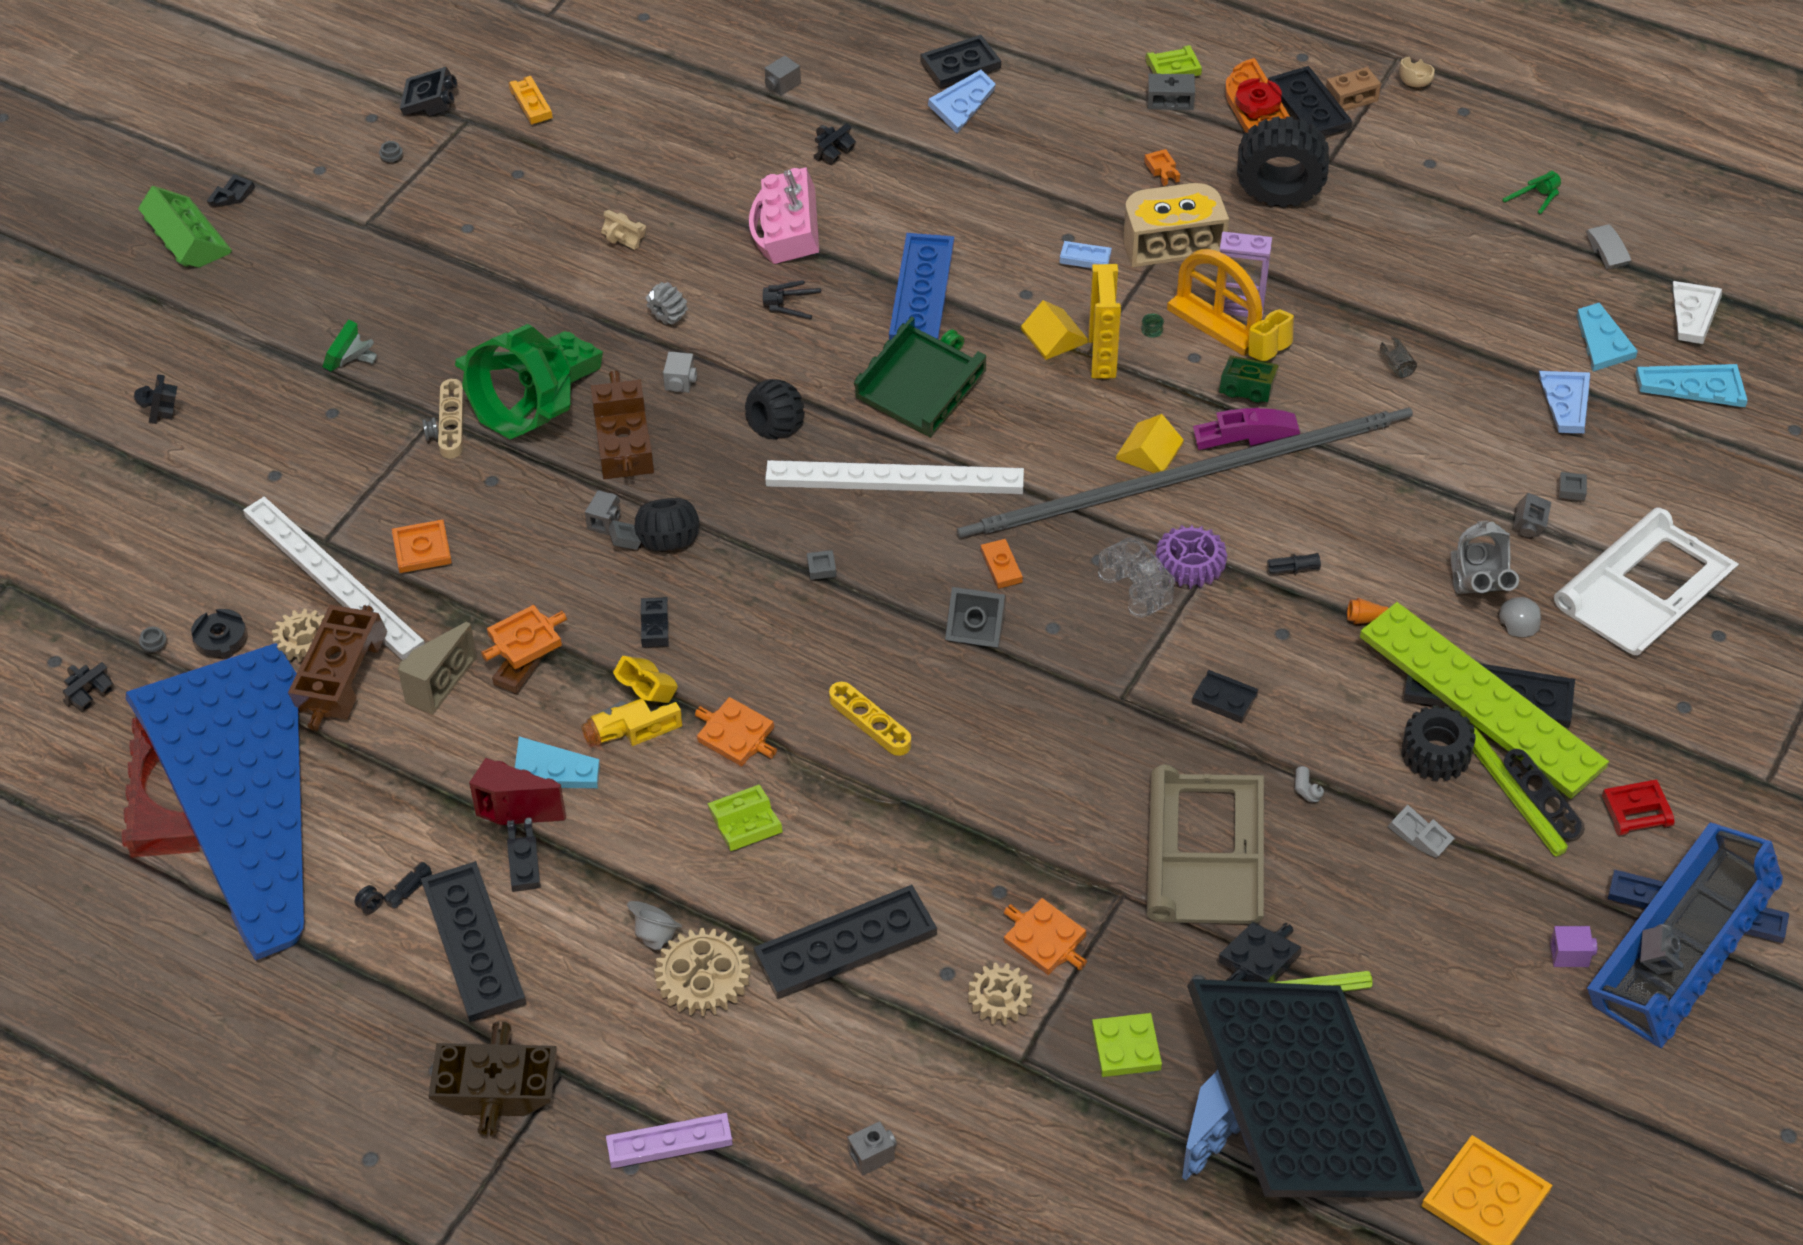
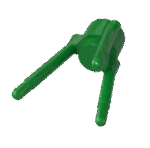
M1551 170L1542 176L1528 181V186L1503 198L1502 201L1507 202L1537 188L1541 194H1549L1538 210V214H1542L1551 200L1559 194L1557 188L1561 185L1560 176Z

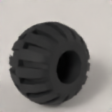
M768 379L757 384L750 391L745 402V416L749 421L748 425L759 436H764L766 439L778 440V438L790 437L801 428L805 416V411H803V408H805L804 402L801 401L800 393L793 385L779 379Z
M667 498L650 501L642 505L636 514L634 528L636 535L645 548L653 551L680 549L694 542L699 532L700 521L696 509L688 500Z

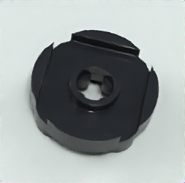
M216 609L214 614L208 615L205 613L198 617L191 628V634L197 651L206 656L228 659L244 644L247 637V629L242 617L237 612L230 609ZM221 630H224V633L216 636L214 632L219 633Z

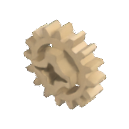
M303 609L302 614H298L294 610L292 611L293 616L283 615L284 622L275 623L277 629L272 630L273 643L278 644L277 649L282 651L284 655L286 654L289 661L293 657H297L298 662H301L302 658L305 657L317 632L316 628H319L325 616L321 615L318 617L316 610L311 614L307 613V609Z
M994 963L992 970L983 966L982 975L974 973V981L969 982L968 1001L972 1003L973 1012L980 1011V1019L983 1020L989 1016L991 1017V1024H995L997 1019H1001L1002 1023L1006 1025L1007 1018L1011 1017L1014 1021H1018L1019 1013L1026 1015L1027 1006L1032 1004V985L1028 984L1027 975L1020 977V968L1011 971L1008 963L1005 964L1004 968H999V965ZM1020 993L1019 998L1016 1001H1014V999L1017 998V994Z

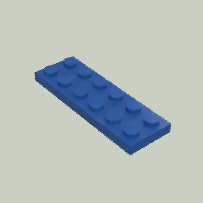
M906 233L889 340H892L897 334L900 325L906 323L911 316L915 318V328L939 340L954 248V236Z

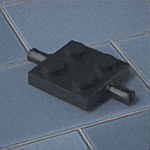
M1252 922L1219 954V963L1234 972L1226 980L1273 983L1301 955V946L1286 939L1293 933V927L1290 924L1288 925V923H1284L1276 932H1273Z

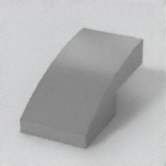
M1610 224L1586 231L1594 253H1600L1606 270L1630 263L1631 258L1625 245Z
M1409 805L1387 826L1403 840L1435 858L1455 839L1434 819L1428 823Z

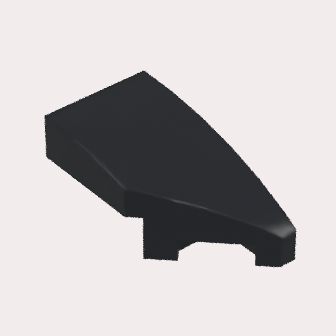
M233 174L224 188L217 186L208 198L207 203L210 206L242 203L254 190L255 185L253 181Z

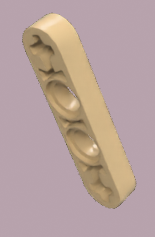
M447 379L440 386L438 444L440 454L445 458L452 459L460 456L463 451L464 391L462 383L457 379ZM451 390H454V397L449 395ZM452 406L458 408L454 412L445 411L448 407ZM448 425L458 426L454 430L445 429V427ZM449 440H453L452 447H449Z

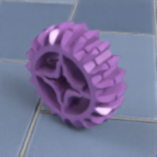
M1191 524L1189 528L1181 525L1179 530L1171 528L1169 533H1164L1162 540H1159L1157 544L1155 559L1158 570L1161 571L1163 577H1169L1170 583L1177 581L1180 587L1183 584H1187L1191 589L1193 585L1197 584L1202 588L1204 582L1211 585L1214 579H1219L1226 566L1227 553L1225 542H1221L1220 535H1214L1212 529L1204 531L1203 525L1198 529L1194 528Z

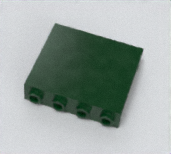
M911 316L906 323L900 325L897 334L892 340H888L885 343L880 354L871 359L868 368L863 373L858 374L854 381L855 396L862 402L931 438L986 372V355L978 351L973 358L915 328V318Z

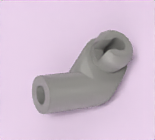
M1298 767L1295 776V791L1308 802H1318L1324 794L1322 786L1318 787V784L1311 785L1309 783L1310 770L1307 767Z

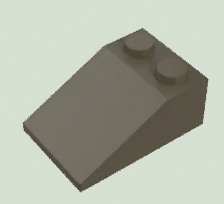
M465 622L414 649L406 659L401 661L398 673L406 704L432 715L440 707L477 659L470 623Z

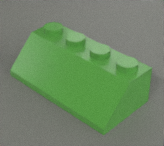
M156 186L150 188L138 209L144 215V220L155 229V234L166 243L165 247L176 256L177 262L184 266L192 265L200 268L231 253L232 249L190 197Z

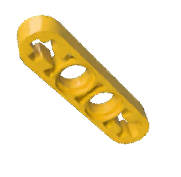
M836 682L830 687V704L893 755L901 756L910 751L911 734L908 730L847 682ZM857 707H864L868 710L862 715L853 712ZM877 722L887 725L883 730H876L872 726Z

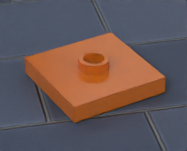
M443 519L392 529L399 573L452 564Z

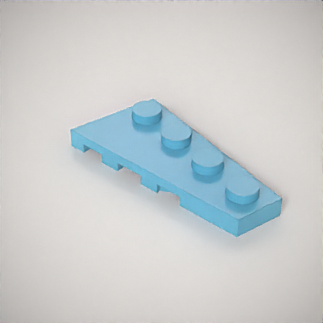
M1737 364L1637 367L1635 373L1639 390L1644 393L1746 407L1748 401Z

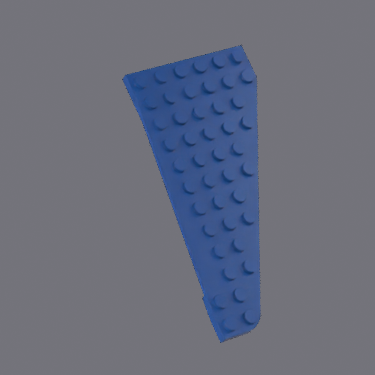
M277 643L127 691L125 698L154 747L232 912L231 917L255 961L296 944L301 937L304 925L298 707H295L288 694L297 673L284 653L277 649Z

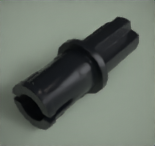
M1319 553L1298 556L1291 554L1290 557L1267 560V570L1271 575L1293 572L1295 575L1300 571L1320 570L1321 568Z

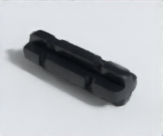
M420 862L413 868L414 872L410 871L394 886L395 890L391 889L384 895L385 903L393 909L403 902L402 898L406 899L422 884L420 882L421 878L432 875L429 865L425 862Z

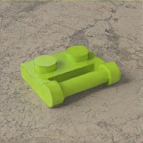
M1190 45L1183 46L1182 49L1157 54L1150 52L1145 55L1146 64L1151 68L1153 74H1194V76H1198L1202 73V67Z

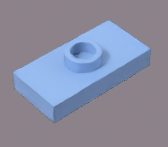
M1064 241L1060 255V264L1092 268V264H1109L1112 248Z

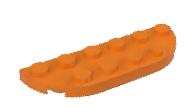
M1255 58L1235 66L1231 75L1227 77L1225 86L1226 99L1246 133H1248L1252 126H1258L1259 122L1265 119L1270 121L1273 117L1279 116L1280 119H1286V116H1289L1282 103L1278 111L1260 116L1257 119L1249 118L1247 113L1237 107L1235 96L1241 82L1252 78H1260V82L1264 83L1268 81Z

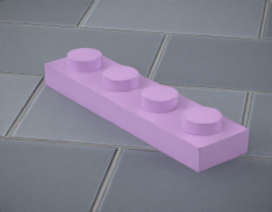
M727 1113L606 1136L611 1169L733 1145Z

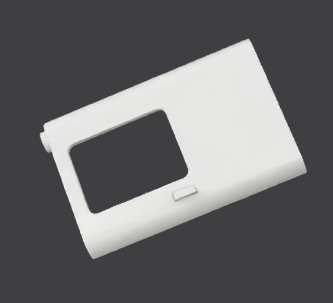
M1654 508L1555 593L1554 601L1557 607L1565 614L1632 655H1639L1735 570L1739 564L1699 541L1696 537L1674 526L1672 516L1667 510ZM1664 541L1672 543L1706 564L1667 600L1659 598L1624 576Z

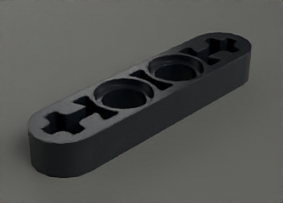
M1521 749L1510 750L1504 758V765L1559 835L1570 841L1579 839L1585 830L1582 819L1528 753ZM1515 756L1519 758L1524 757L1521 762L1526 769L1530 770L1525 775L1517 766L1512 767L1515 763L1513 760ZM1533 776H1540L1543 780V785L1538 791H1531L1528 787V782ZM1550 798H1558L1560 801L1559 810L1555 813H1549L1546 810V802ZM1564 815L1570 822H1577L1574 826L1576 831L1573 834L1569 831L1564 832L1567 828L1566 824L1561 819L1555 822V819Z

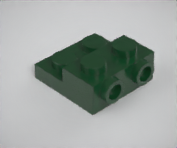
M1230 355L1221 375L1219 393H1223L1231 398H1248L1256 403L1269 402L1279 365Z

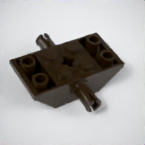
M499 1021L492 1024L491 1044L436 1043L429 1099L462 1115H480L477 1132L487 1137L488 1129H490V1137L497 1134L499 1116L524 1117L550 1103L552 1097L557 1046L508 1045L511 1025L507 1022H502L501 1029H499Z

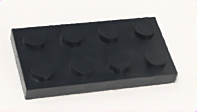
M1310 66L1268 78L1269 81L1276 83L1282 91L1281 103L1294 120H1299V118L1305 120L1308 125L1312 124L1318 128V132H1322L1324 136L1352 128L1353 121Z

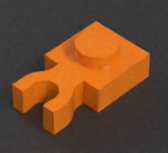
M1166 149L1145 155V164L1153 176H1161L1163 186L1168 185V178H1173L1175 182H1180V173L1176 170V163Z

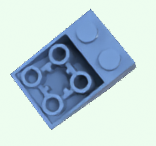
M1218 1070L1200 1087L1186 1146L1182 1176L1184 1180H1187L1193 1173H1200L1207 1163V1158L1213 1152L1218 1154L1223 1149L1227 1138L1232 1132L1237 1134L1240 1131Z

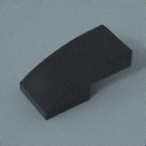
M668 597L641 598L642 647L669 646Z

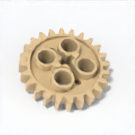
M701 928L699 935H695L692 930H689V937L687 938L678 934V943L669 940V950H660L661 958H656L657 968L654 969L657 989H660L662 998L667 997L669 1006L677 1003L679 1012L688 1007L689 1015H692L696 1009H700L701 1016L705 1015L706 1009H711L715 1015L717 1014V1006L727 1010L728 1000L737 1003V994H745L744 986L749 985V975H751L749 957L745 955L743 945L737 946L736 938L728 941L727 932L718 937L716 936V929H713L708 935L705 934L704 928Z

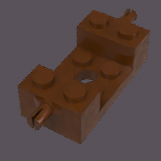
M615 370L616 378H614L613 371L609 373L610 383L590 385L603 480L654 473L653 458L641 379L620 382L619 371ZM620 434L629 435L627 437H617Z
M329 605L294 678L288 694L295 707H298V711L313 714L307 724V727L311 730L315 729V731H318L325 717L347 720L357 699L351 687L366 652L378 653L388 632L379 613L373 612L374 609L369 605H363L362 610ZM341 652L338 658L329 659L331 655Z

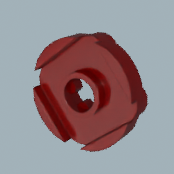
M1260 78L1248 79L1239 84L1235 103L1240 110L1247 113L1249 118L1257 119L1260 116L1271 114L1280 109L1282 91L1272 81L1268 80L1267 83L1260 82Z

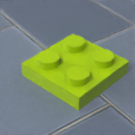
M1151 1013L1092 1020V1029L1102 1077L1161 1070L1162 1062Z

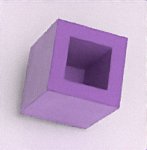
M1554 926L1550 940L1553 966L1589 967L1592 956L1597 954V940L1592 938L1590 926Z

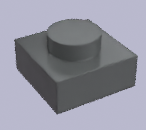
M1560 472L1559 498L1585 501L1587 495V475Z
M612 520L609 532L613 545L637 550L641 541L636 535L634 525Z
M833 550L807 553L810 580L836 577Z

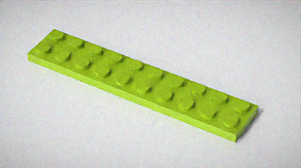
M1396 602L1361 630V639L1451 708L1461 712L1463 717L1466 716L1472 724L1507 751L1521 749L1528 753L1553 785L1570 799L1608 767L1609 761L1400 603ZM1515 756L1521 761L1524 759V757L1519 758L1518 756Z

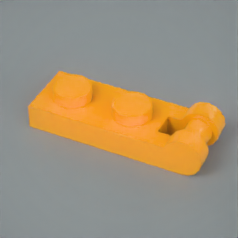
M531 76L524 77V80L519 82L514 80L508 83L511 94L515 96L531 125L553 118L552 110Z

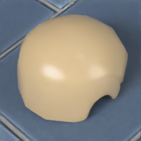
M1405 57L1401 60L1399 74L1405 85L1415 88L1424 87L1434 80L1435 69L1431 65L1424 63L1422 59L1417 63H1412L1410 57Z

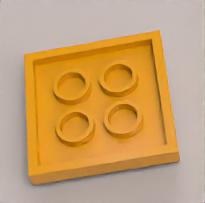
M1471 1135L1424 1198L1422 1207L1481 1245H1513L1551 1192L1553 1185Z

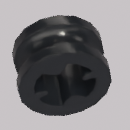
M368 885L357 893L354 903L357 907L361 908L363 913L371 914L382 905L384 896L373 885Z

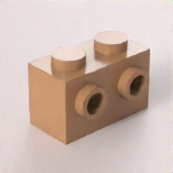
M1368 67L1327 79L1326 88L1344 111L1379 100L1381 83Z

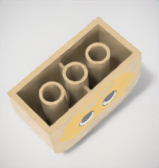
M1190 183L1145 189L1133 193L1126 201L1123 239L1131 267L1182 261L1200 249H1211L1220 252L1222 232H1228L1229 217L1218 191L1206 184Z

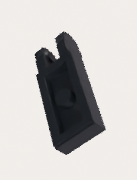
M532 818L525 819L524 828L527 837L516 838L517 830L514 820L507 821L509 835L507 846L512 892L541 888L537 842L533 833Z

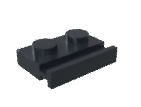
M1208 670L1206 677L1203 678L1192 697V704L1242 724L1253 705V701L1258 696L1259 689Z

